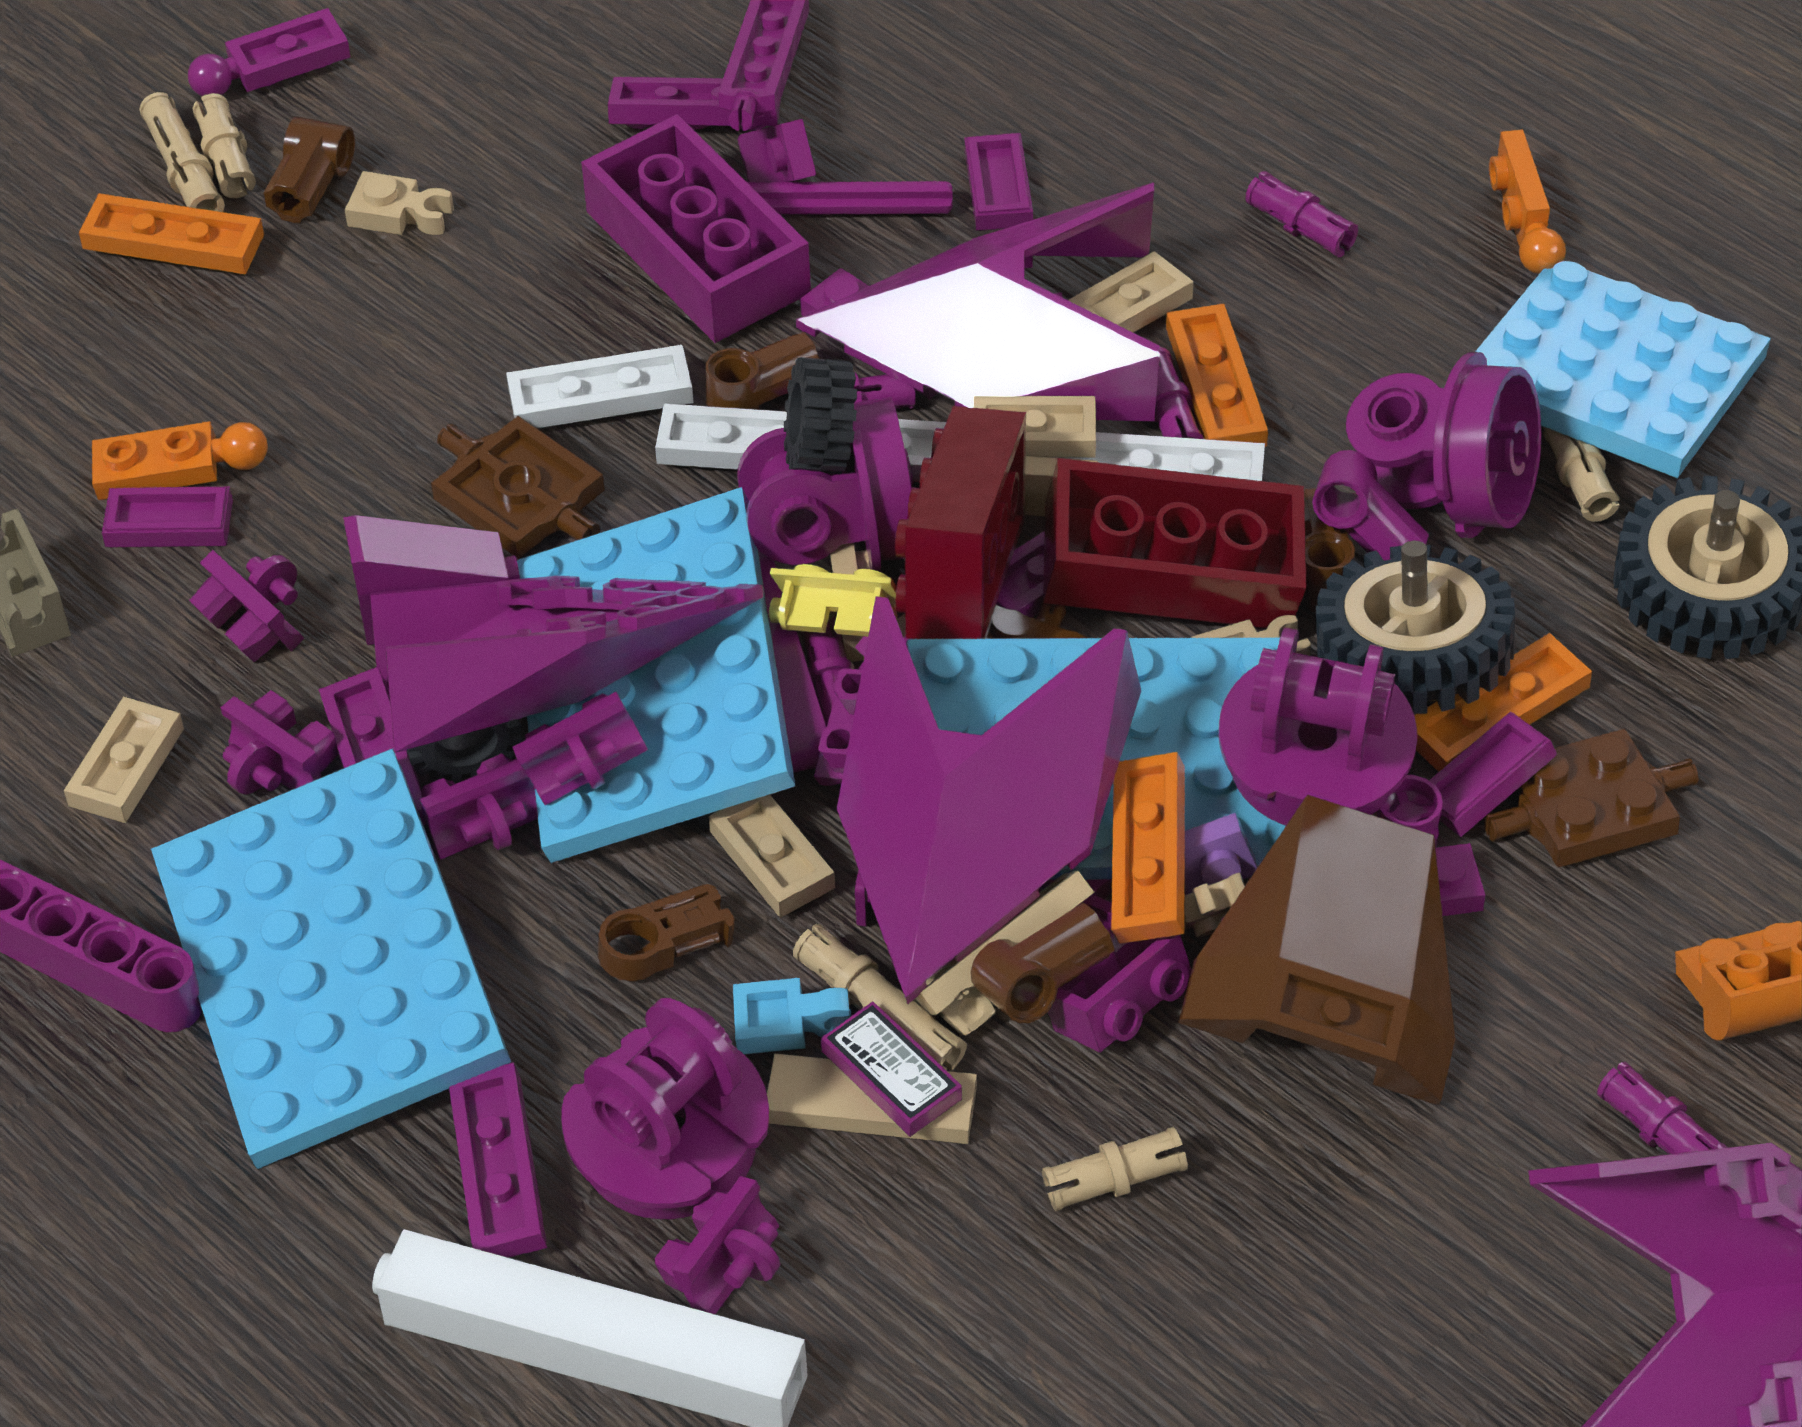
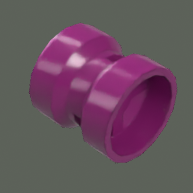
M1407 775L1383 806L1376 811V815L1379 818L1434 835L1436 848L1439 836L1438 823L1441 819L1443 807L1442 794L1436 785L1426 778Z

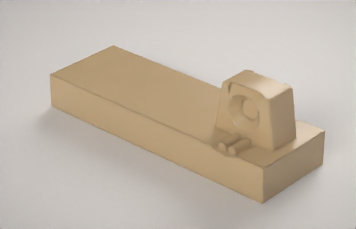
M1079 871L1062 874L1039 892L1040 896L964 959L957 962L953 958L927 979L926 984L928 987L920 992V995L913 1001L930 1015L938 1014L960 1036L968 1035L996 1012L991 1001L982 995L971 982V967L979 951L987 944L998 939H1009L1017 944L1071 911L1093 894L1094 891Z

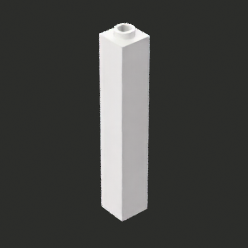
M403 1229L392 1254L384 1253L373 1277L372 1289L373 1293L378 1295L385 1325L749 1427H788L807 1379L805 1339Z

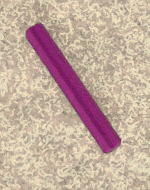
M947 181L747 182L779 214H947L951 212L953 207V188L951 183Z

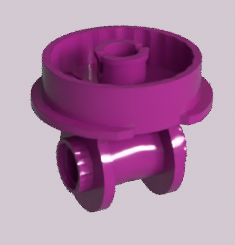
M1469 352L1456 362L1444 388H1439L1432 380L1419 374L1397 373L1385 376L1371 383L1353 401L1346 419L1348 439L1355 451L1364 454L1374 464L1377 471V481L1404 509H1422L1443 501L1447 514L1455 523V532L1460 538H1473L1485 527L1512 528L1523 518L1535 488L1541 451V415L1538 395L1530 374L1524 368L1487 365V358L1482 352Z
M892 397L854 403V410H857L856 421H853L854 441L850 443V459L846 460L847 467L845 471H842V474L789 469L785 459L787 451H784V440L786 438L784 428L775 429L761 435L747 447L738 464L737 480L739 488H743L749 500L746 512L748 531L755 546L761 553L780 563L801 565L827 557L842 544L865 541L870 570L881 572V562L904 559L896 557V531L899 520L908 519V502L912 489L911 485H914L908 453L906 448H904L899 420Z
M1284 627L1277 650L1263 648L1258 665L1246 672L1234 684L1224 700L1218 730L1219 745L1223 759L1232 774L1238 790L1247 802L1267 818L1282 825H1287L1307 795L1372 815L1383 806L1390 795L1406 778L1412 766L1417 745V726L1412 708L1400 688L1394 683L1395 674L1381 671L1384 647L1370 644L1363 667L1296 653L1298 630ZM1321 746L1323 750H1312L1309 747Z
M661 998L646 1012L645 1021L647 1027L630 1032L621 1039L620 1049L607 1057L597 1058L584 1071V1083L574 1084L564 1096L561 1121L563 1138L571 1160L580 1173L604 1199L614 1206L637 1216L652 1219H678L692 1216L693 1206L711 1194V1189L729 1192L740 1176H747L755 1156V1149L759 1147L768 1134L769 1103L764 1083L758 1071L750 1060L732 1045L729 1035L719 1022L700 1008L689 1007L675 999Z

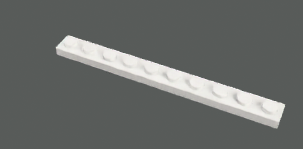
M664 404L655 446L657 464L738 469L741 456L754 440L769 431L784 428L787 412ZM898 419L904 448L907 450L913 481L920 482L923 459L925 457L931 458L934 431L936 428L944 429L946 422ZM1096 432L1095 458H1050L1096 460L1099 463L1262 481L1265 443Z

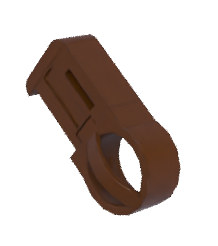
M710 884L700 885L633 909L616 911L607 916L600 926L597 955L600 966L609 975L619 980L637 981L646 979L656 972L673 967L674 957L677 958L720 943V941H723L727 948L731 946L735 919L728 908L720 910L721 895ZM624 935L641 936L650 941L641 950L630 955L622 954L609 945L613 939Z

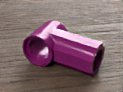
M1343 450L1334 453L1324 463L1312 500L1314 512L1318 518L1328 526L1338 529L1343 528L1367 553L1377 550L1384 561L1390 559V547L1402 546L1408 541H1420L1426 545L1429 534L1379 484L1374 464L1364 454L1357 451ZM1334 485L1348 486L1356 493L1341 492Z

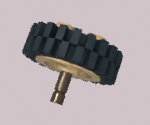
M1704 476L1702 488L1698 491H1695L1690 477L1677 480L1675 494L1671 492L1666 484L1655 488L1652 501L1643 496L1635 503L1634 513L1628 512L1623 522L1622 531H1620L1613 581L1614 588H1619L1617 600L1621 609L1630 607L1628 619L1635 627L1649 621L1646 636L1657 643L1667 632L1672 633L1670 649L1682 654L1688 640L1699 643L1697 657L1711 659L1713 645H1722L1725 659L1739 658L1742 642L1746 644L1751 655L1765 650L1767 638L1776 646L1786 638L1788 628L1793 631L1795 630L1802 616V517L1799 515L1789 519L1791 505L1781 498L1769 508L1767 505L1770 491L1757 486L1751 497L1744 496L1742 493L1745 481L1731 478L1729 490H1718L1717 476Z
M1408 541L1402 546L1390 547L1389 560L1384 561L1377 550L1364 554V567L1352 559L1349 564L1344 566L1343 576L1333 573L1326 580L1327 589H1320L1317 597L1318 606H1316L1318 658L1364 667L1370 644L1384 647L1381 671L1395 674L1394 683L1400 688L1408 701H1413V714H1427V703L1436 700L1441 712L1455 709V694H1458L1467 704L1478 700L1479 687L1491 692L1498 686V675L1506 677L1510 670V659L1514 660L1515 603L1514 598H1511V588L1507 581L1499 582V572L1492 566L1481 571V559L1469 555L1462 563L1458 564V550L1445 547L1440 558H1432L1431 545H1425L1420 541Z

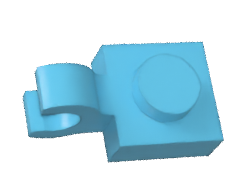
M800 978L733 984L735 1041L737 1049L743 1054L804 1049L805 1032H813L823 1037L852 1016L851 1009H849L848 989L829 988L820 992L802 994Z

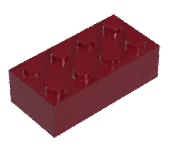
M953 406L944 429H935L931 458L925 457L922 462L920 488L911 489L908 502V519H900L896 531L895 553L896 557L905 558V575L900 574L898 578L895 606L896 612L906 613V638L984 639L1025 521L1026 412Z
M1063 458L1057 459L1045 501L1043 603L1236 624L1250 619L1254 627L1268 628L1269 624L1278 617L1296 615L1306 589L1304 486Z

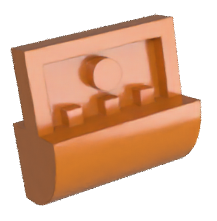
M1800 921L1775 923L1767 926L1764 930L1728 939H1711L1702 945L1675 951L1676 974L1703 1007L1704 1031L1712 1039L1720 1041L1802 1020V923Z

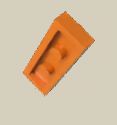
M99 193L79 231L82 248L86 250L246 274L264 237V230L261 218Z
M1225 304L1167 312L1166 330L1184 384L1188 386L1193 398L1191 399L1192 408L1203 439L1265 443V447H1267L1268 428Z
M1548 633L1514 654V660L1510 659V670L1506 677L1498 675V686L1491 692L1479 687L1478 700L1467 704L1458 694H1455V709L1441 712L1438 702H1435L1427 707V714H1415L1417 726L1416 751L1440 772L1510 711L1530 725L1590 688L1592 671L1551 633Z
M1178 752L1119 761L1113 781L1111 930L1119 944L1184 934L1185 766Z

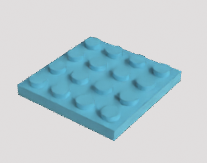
M1563 261L1555 264L1551 269H1543L1475 352H1482L1485 355L1487 365L1522 367L1530 374L1538 395L1541 426L1678 478L1766 358L1771 338L1755 333L1742 324L1726 322L1696 311L1686 303L1672 302L1642 291L1632 283L1618 282L1591 272L1578 263Z

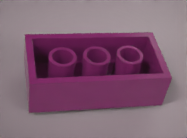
M678 114L581 162L587 213L714 343L786 307L811 291L808 242Z

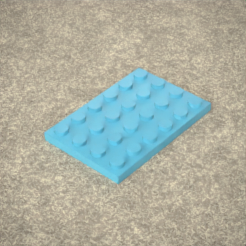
M742 487L517 560L520 579L547 576H579L580 587H592V589L603 590V584L610 582L613 578L706 582V586L721 588L738 584L763 585L758 549L748 531L746 521L749 500ZM764 587L763 598L584 700L527 716L528 730L531 732L544 724L553 726L579 712L582 709L583 703L601 693L608 696L617 692L648 748L646 752L603 774L605 784L596 789H592L588 782L547 805H544L535 789L541 849L550 863L795 787Z
M1102 638L907 639L906 646L938 728L941 730L982 735ZM1129 638L1142 691L1120 761L1178 752L1185 766V831L1236 813L1259 866L1285 828V825L1277 823L1258 812L1238 790L1220 750L1218 738L1219 719L1224 700L1234 684L1246 672L1258 665L1263 648L1277 650L1280 638ZM1113 784L1091 854L1072 870L1066 865L1049 880H1056L1062 874L1079 871L1085 880L1112 879Z
M393 748L151 849L182 948L190 955L199 983L198 998L249 1157L257 1169L449 1089L452 1085L511 1062L402 767Z

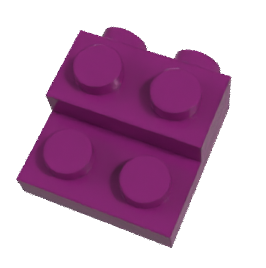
M1091 894L1079 905L1085 903L1096 912L1101 923L1110 933L1115 951L1110 953V956L1058 988L1055 1002L1048 1011L1054 1031L1101 1053L1116 1039L1127 1041L1134 1037L1141 1026L1143 1016L1163 999L1166 1001L1178 999L1187 987L1192 969L1180 935L1119 944L1111 930L1112 903Z

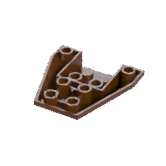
M1307 795L1194 960L1178 1023L1240 1043H1244L1255 1029L1259 1028L1375 1065L1377 1068L1373 1085L1438 1105L1442 1100L1453 1052L1455 1030L1434 835Z

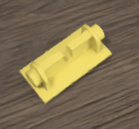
M808 564L797 565L794 567V570L771 568L770 575L783 593L781 598H773L771 600L769 618L772 623H780V627L783 630L825 633L830 612H837L834 630L837 634L868 637L876 596L889 599L897 620L895 606L897 586L892 578L879 571L859 569L854 571L853 574L829 573L821 567Z

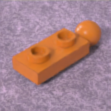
M1523 129L1500 132L1498 156H1491L1489 161L1491 186L1494 191L1501 190L1504 225L1507 231L1514 230L1522 264L1529 271L1540 274L1543 269H1551L1555 264L1564 261L1566 256L1565 242L1556 231L1547 228L1550 207Z
M211 421L92 440V485L98 500H104L108 498L109 488L183 487L217 481L218 462L225 461L229 466L238 470H249L258 466L267 454V439L259 427L247 422H239L229 426L223 432L221 438H216Z

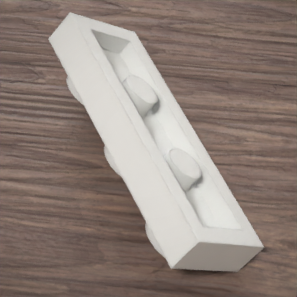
M682 345L506 373L514 418L519 416L535 428L663 408L664 404L685 405L694 403L692 384Z

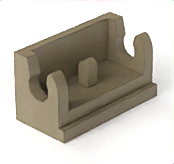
M18 508L3 513L1 516V528L5 535L0 541V633L12 657L71 636L59 590Z

